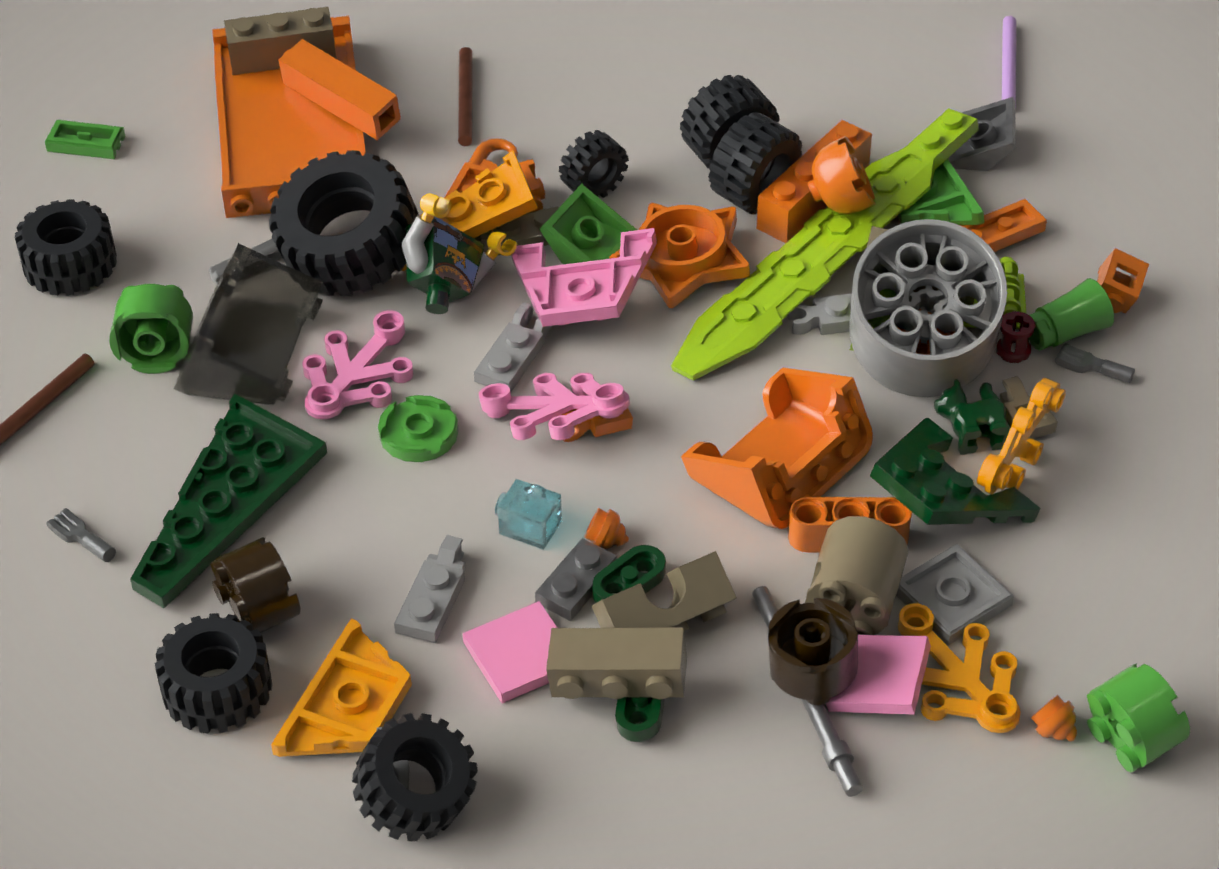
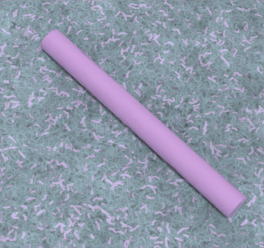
M1007 16L1003 19L1002 100L1013 97L1016 109V18Z

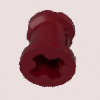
M1013 311L1003 315L1000 327L1002 338L997 342L996 353L1006 362L1020 363L1027 360L1031 355L1029 337L1035 331V321L1030 315L1023 312ZM1017 323H1020L1019 332L1015 331ZM1012 343H1016L1014 352L1011 351Z

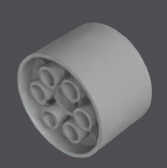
M923 219L905 222L888 229L872 241L860 257L854 272L849 327L853 350L867 373L880 384L893 391L916 397L941 396L945 389L953 386L955 379L959 380L962 388L975 380L987 367L994 354L1006 306V277L997 255L974 232L955 223L942 220ZM920 286H925V289L918 292L913 291ZM932 286H934V287H936V288H938V289H940V290L935 291V290L932 289ZM884 289H890L897 296L886 298L881 296L879 292ZM970 296L975 298L978 303L966 305L960 301V298ZM920 307H925L926 309L919 311ZM890 315L889 320L874 329L868 322L870 319ZM963 321L984 330V332L977 339L963 326ZM897 327H900V328H902V329H904V330H906V331H910V332H903V331L899 330ZM938 328L944 333L955 331L956 333H954L953 335L946 336L940 334L936 329ZM919 340L925 344L929 340L930 355L916 353Z

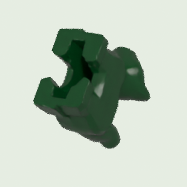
M955 379L953 386L945 389L939 399L934 402L936 413L951 421L953 431L959 438L958 451L960 455L975 453L978 450L976 443L978 437L990 438L992 451L1001 450L1008 436L1010 428L1006 420V407L992 391V385L988 382L982 383L979 389L982 400L967 403V397L959 380Z

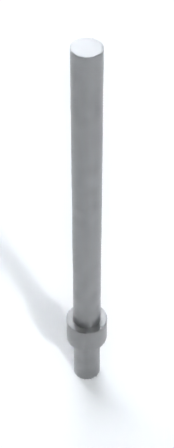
M760 586L753 591L752 595L769 629V623L778 611V608L768 588ZM801 699L824 746L822 755L828 768L836 772L847 796L853 797L862 792L863 786L853 768L854 757L847 742L840 740L824 705H812L806 700Z

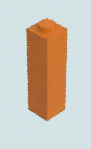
M301 39L278 59L283 83L376 140H379L401 119L398 99L395 93L304 39Z

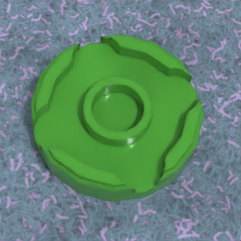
M425 395L406 397V402H401L397 405L395 401L390 404L381 414L378 424L379 438L383 448L391 456L406 462H425L437 459L447 453L457 441L459 430L456 414L454 415L451 411V407L441 399Z

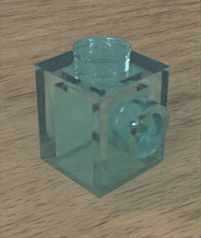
M516 479L508 492L501 493L496 502L495 515L498 516L499 534L544 550L562 522L561 494L547 490L540 485Z

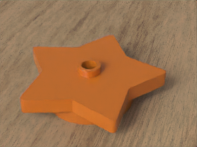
M656 203L649 204L646 220L642 223L639 230L654 228L657 244L639 278L650 280L669 308L676 307L703 284L750 276L748 261L731 242L737 223L736 207L709 210L696 205L665 207ZM620 249L609 258H619Z

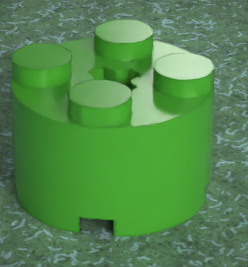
M141 284L124 288L116 304L109 337L110 347L115 357L120 361L123 358L132 364V369L142 373H164L175 368L176 363L182 358L184 359L188 353L193 324V311L191 305L184 297L183 291L175 285L164 286L160 284Z
M1137 663L1087 694V700L1093 716L1087 720L1089 730L1099 742L1103 743L1108 740L1117 749L1116 756L1120 764L1130 773L1151 763L1188 739L1190 735V724L1186 712L1183 711L1177 714L1171 701L1178 698L1169 683L1149 665L1142 664L1137 668Z

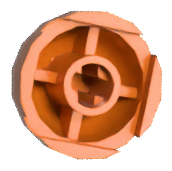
M846 136L831 142L819 151L814 158L811 168L813 180L808 181L809 189L815 201L823 200L829 209L840 214L860 212L875 205L873 201L875 196L862 162L858 163L855 157L851 158L850 155L856 153V150Z

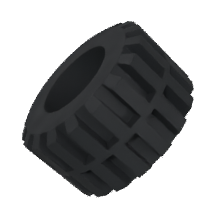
M727 75L720 81L718 79L711 81L710 85L706 88L703 86L698 91L699 94L690 99L688 102L689 107L682 114L684 120L680 123V130L683 132L681 136L703 164L709 168L720 140L741 117L749 116L750 113L756 112L764 114L777 123L780 121V118L776 112V107L750 79H745L741 75H736L734 78L731 75Z
M753 112L749 116L741 117L724 134L715 149L709 167L711 171L708 175L711 189L747 213L757 214L758 195L802 156V142L799 140V136L762 113Z
M67 199L65 202L57 200L49 205L37 207L35 212H29L24 216L25 221L19 222L17 226L18 232L15 233V241L24 276L31 286H36L38 291L43 293L49 291L50 295L56 296L60 293H66V296L74 295L75 292L79 291L84 293L90 291V287H98L104 283L103 278H109L113 273L112 268L116 267L117 254L108 216L106 213H102L100 207L96 205L90 206V202L83 200L80 202H75V199Z
M210 613L209 618L201 619L199 615L191 618V623L187 625L180 623L174 627L175 634L167 633L162 640L163 647H158L156 652L157 662H155V670L166 710H169L170 717L175 722L181 720L182 726L189 730L197 726L200 733H210L211 729H218L219 733L227 732L229 726L236 725L239 728L245 725L247 717L255 718L261 713L260 705H266L270 699L269 691L272 690V678L263 637L259 630H253L250 622L247 620L238 622L237 616L230 614L225 618H220L219 613ZM228 669V671L217 676H200L211 670Z
M412 713L403 714L398 722L395 718L385 722L382 729L378 728L359 756L356 762L358 766L353 772L352 782L357 783L353 790L355 801L363 800V805L359 811L364 818L371 815L375 819L371 826L380 832L384 826L390 830L388 837L397 840L402 833L407 834V841H418L422 834H424L426 839L435 837L440 830L444 831L469 802V797L475 791L477 781L473 780L474 776L478 773L477 762H469L474 754L471 745L463 746L461 740L464 738V735L458 729L452 733L447 729L449 722L442 718L438 723L432 722V715L422 713L418 720L414 719ZM407 760L423 766L434 780L435 793L418 794L408 790L398 780L394 772L393 763Z

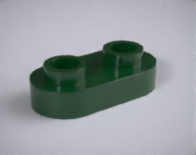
M639 545L628 550L595 575L592 583L595 603L614 595L612 593L617 594L640 583L645 594L660 584L666 575L665 555L661 550L651 545Z
M623 697L617 699L615 718L620 735L633 742H642L654 737L661 728L665 699H655L652 697Z

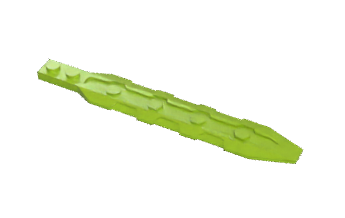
M948 108L905 148L871 163L865 171L874 192L875 199L873 201L875 205L852 214H840L829 209L828 206L825 209L818 210L803 224L804 228L779 250L772 251L756 266L757 270L731 293L724 294L697 318L671 364L672 371L694 381L756 349L783 324L782 320L808 296L815 295L831 280V275L855 253L862 252L867 247L872 226L884 228L901 211L909 209L931 189L935 170L979 130L978 119Z

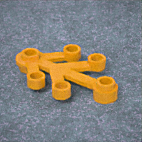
M1045 377L1042 378L1034 387L1027 408L1020 407L1018 409L1000 455L996 456L990 453L984 460L978 473L977 484L984 486L985 492L993 494L998 488L1001 490L1005 487L1020 488L1026 474V469L1011 462L1015 457H1020V460L1034 466L1039 460L1044 444L1029 437L1046 413L1050 411L1057 413L1061 408L1066 396V390L1060 388V383Z
M918 603L904 606L899 613L898 630L902 636H928L931 645L929 654L944 669L926 667L922 685L965 691L972 699L947 697L941 691L931 690L922 697V715L932 721H939L947 714L975 718L984 729L994 733H1005L1013 730L1018 725L1021 715L1016 699L1010 694L1011 680L1016 675L1018 665L1016 657L1004 651L997 652L992 656L990 674L994 678L992 691H990L979 680L983 651L988 647L990 632L986 626L980 623H971L965 627L962 644L966 649L963 663L932 630L934 615L927 606ZM970 636H979L982 639L974 640ZM1004 664L1009 666L1010 668L1003 669L998 667L997 665ZM930 703H937V704H939L941 707H939V708H933V707L929 706L928 704H930Z

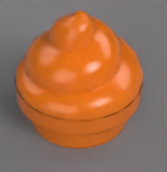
M598 508L584 535L585 539L604 549H609L613 545L622 546L629 541L625 526L621 523L620 515L611 509L606 512Z
M1056 695L1031 717L1038 725L1035 730L1044 738L1053 737L1056 740L1067 739L1068 741H1074L1077 736V729L1074 725L1076 723L1074 706L1069 700L1064 702L1059 695Z

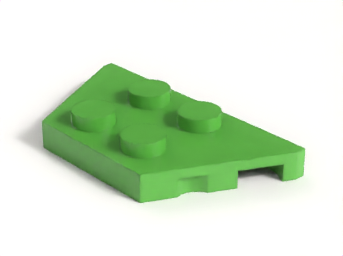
M948 159L935 170L931 189L909 209L901 211L896 216L901 224L923 219L942 220L957 225H980L985 223L983 210Z

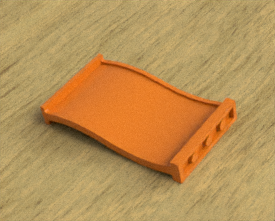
M331 17L336 59L356 70L350 17ZM225 28L212 29L222 162L221 191L226 218L270 214L274 198H279L277 192L284 181L288 183L291 180V174L298 168L304 169L308 166V161L316 157L318 160L327 157V153L337 151L341 155L346 154L347 150L360 151L361 155L364 156L366 151L363 132L283 83L280 69L232 75Z

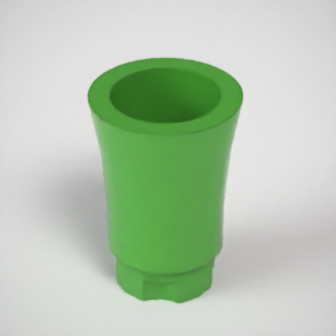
M1088 278L1066 294L1037 308L1034 313L1030 314L1035 321V331L1029 337L1031 345L1040 351L1050 346L1056 347L1090 332L1110 328L1114 323V311L1106 291L1097 281Z

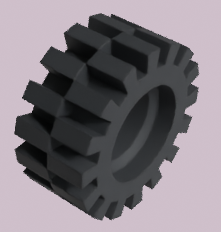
M595 130L593 134L589 131L585 133L584 140L580 136L575 139L577 145L574 148L569 145L566 149L569 155H563L561 158V162L565 165L559 166V172L562 174L560 178L573 192L582 183L597 197L600 195L604 198L608 196V189L614 191L617 188L615 185L617 180L622 182L624 176L621 172L627 171L628 165L625 162L629 161V157L625 154L626 150L607 133Z

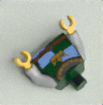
M429 193L420 200V208L423 211L422 216L417 215L414 222L406 227V236L402 241V249L406 259L407 281L409 285L427 294L425 309L432 314H445L448 312L449 302L470 295L496 264L494 259L499 254L503 256L512 255L516 250L517 243L514 240L508 239L501 246L507 234L499 231L493 232L487 239L489 249L484 252V244L439 219L449 214L451 202L448 199Z

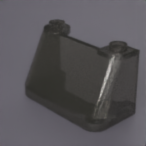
M238 243L211 295L173 389L188 396L229 401L235 393L254 404L273 406L277 399L284 402L293 383V380L287 378L289 373L287 366L303 324L307 318L314 320L321 307L323 299L317 296L322 282Z

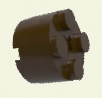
M264 537L222 555L210 563L216 580L212 581L216 596L222 605L229 602L234 616L238 618V622L247 620L252 624L253 630H259L261 633L300 615L301 609L297 593L288 596L287 593L289 591L287 582L292 581L288 570L270 541L265 543Z
M814 598V603L800 604V599L789 602L774 614L769 623L768 647L770 676L777 686L793 697L806 700L808 703L818 706L828 703L832 697L845 691L854 681L858 670V635L851 613L837 602L825 598Z

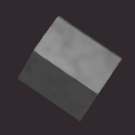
M1010 97L962 112L978 119L979 130L955 151L948 160L954 169L988 171L1016 148L1014 98Z

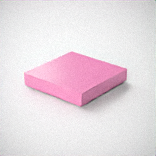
M540 601L463 633V643L501 703H505L549 683L546 667L551 628H557V626Z
M858 635V670L856 677L845 691L832 697L826 703L828 711L914 715L931 648L928 636Z

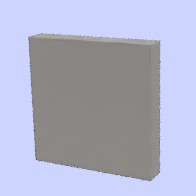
M958 544L953 545L902 576L896 595L905 605L918 603L927 606L934 615L932 630L947 645L961 638L967 625L971 623L983 624L1012 606L1014 595Z

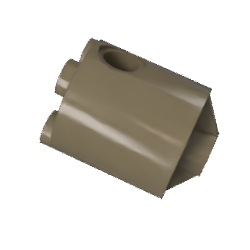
M848 516L835 521L827 529L816 563L811 587L807 591L805 603H814V598L832 600L845 607L851 613L855 621L857 635H875L880 633L888 626L894 598L897 595L909 550L905 539L894 528L880 520L864 516Z

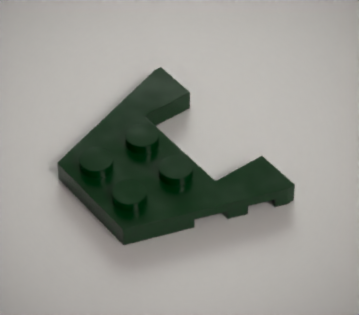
M924 418L874 464L870 474L872 479L927 525L972 524L975 517H986L992 523H1006L1009 517L1022 516L1021 521L1023 523H1031L1036 520L1041 509L1015 487L986 495L974 485L973 480L969 476L957 472L946 463L941 453L949 450L953 437L930 418Z

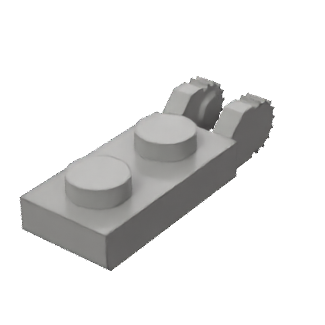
M522 303L516 310L512 323L509 322L475 369L474 382L486 386L496 383L506 384L509 386L510 392H512L543 347L544 339L552 326L543 327L539 318L536 319L533 330L526 328L532 318V305Z

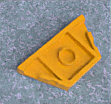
M351 618L271 743L273 755L282 757L363 752L376 732L377 727H383L385 722L394 716L412 686L411 674L399 662L390 659L388 651L378 641L373 643L362 632V625L357 620Z

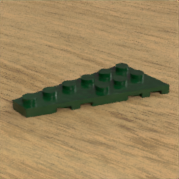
M234 393L229 401V410L224 419L220 418L214 428L215 435L208 447L202 449L178 492V502L174 509L168 510L164 517V527L158 538L150 542L131 576L132 589L162 608L168 606L210 566L211 562L215 561L327 454L326 442Z

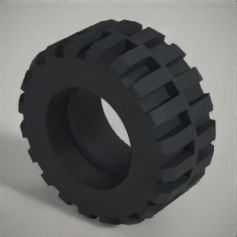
M347 150L346 154L341 155L337 151L327 153L326 158L318 160L316 157L308 161V166L304 169L298 168L290 176L291 180L288 183L284 181L277 192L279 198H274L270 209L269 229L272 233V239L290 273L296 280L301 281L304 287L313 291L318 289L319 293L334 296L335 292H339L340 296L353 295V291L357 290L365 293L373 290V285L379 282L385 284L391 280V274L395 270L400 272L406 265L402 241L406 236L407 225L412 224L419 214L401 173L397 172L395 166L389 161L380 159L379 156L367 152L362 156L360 151ZM360 210L371 211L361 224L346 233L335 236L320 235L332 220L345 213Z

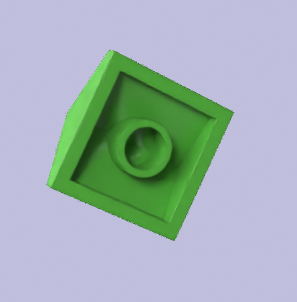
M582 183L540 228V232L562 264L610 259L609 257L620 249L621 232L637 230Z

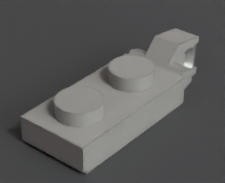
M446 535L439 548L438 555L429 554L427 560H424L394 622L395 633L434 643L437 642L465 582L464 571L466 569V562L461 561L464 556L461 545L463 542L462 538Z

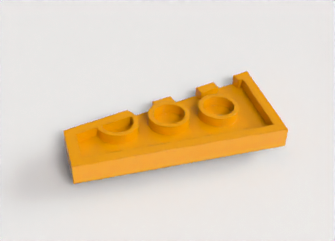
M512 150L502 157L505 163L492 172L487 168L475 176L477 182L462 193L455 190L445 197V199L451 202V210L446 217L439 219L475 238L537 209L538 206L514 151ZM406 265L402 268V271L406 270Z

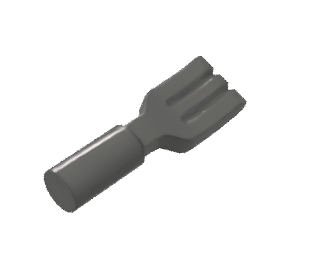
M67 508L63 509L60 514L55 515L54 519L46 522L48 528L65 542H80L84 548L104 562L111 561L116 554L115 548L94 533L87 531L85 523Z

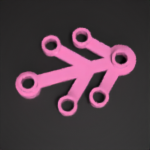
M387 310L380 312L374 317L375 335L351 362L347 352L349 348L347 335L338 330L326 334L324 337L325 349L333 357L338 375L332 383H327L326 381L327 368L326 360L323 356L313 354L304 358L302 362L304 376L311 381L312 385L305 398V409L310 416L317 419H330L340 414L346 406L369 402L370 405L376 408L386 407L392 401L391 387L386 382L378 381L372 383L367 388L347 390L354 384L389 377L396 383H405L412 379V362L406 357H397L391 362L369 366L386 346L398 344L404 336V318L399 312Z
M543 373L533 379L537 396H511L509 386L502 383L488 385L479 391L481 408L490 418L504 417L509 414L510 409H539L511 420L512 435L517 440H526L536 434L535 426L548 420L552 439H568L574 435V426L597 415L603 418H614L621 415L629 407L630 399L622 385L617 383L600 385L590 373H579L570 379L572 392L559 383L556 375L552 373ZM578 409V410L573 411V412H571V413H569V414H567V415H561V414H564V413H566V412H568V411H570V410Z

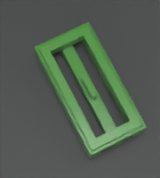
M56 120L45 140L47 152L115 159L117 155L116 150H119L121 147L120 141H124L126 136L124 127Z

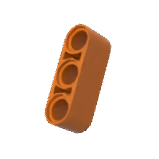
M803 497L794 501L790 508L788 539L792 547L801 552L820 553L827 529L835 521L848 516H864L880 520L894 528L908 545L912 511L893 497Z

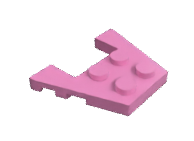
M654 228L621 232L619 258L545 267L546 252L543 242L518 245L511 257L543 327L594 320L602 321L620 317L657 244V238Z

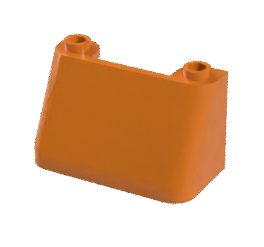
M781 368L769 379L763 390V402L768 416L722 457L716 445L710 442L694 444L681 456L687 473L691 479L764 525L778 529L787 528L789 526L790 508L794 501L803 497H821L853 468L871 448L873 440L872 427L854 377Z

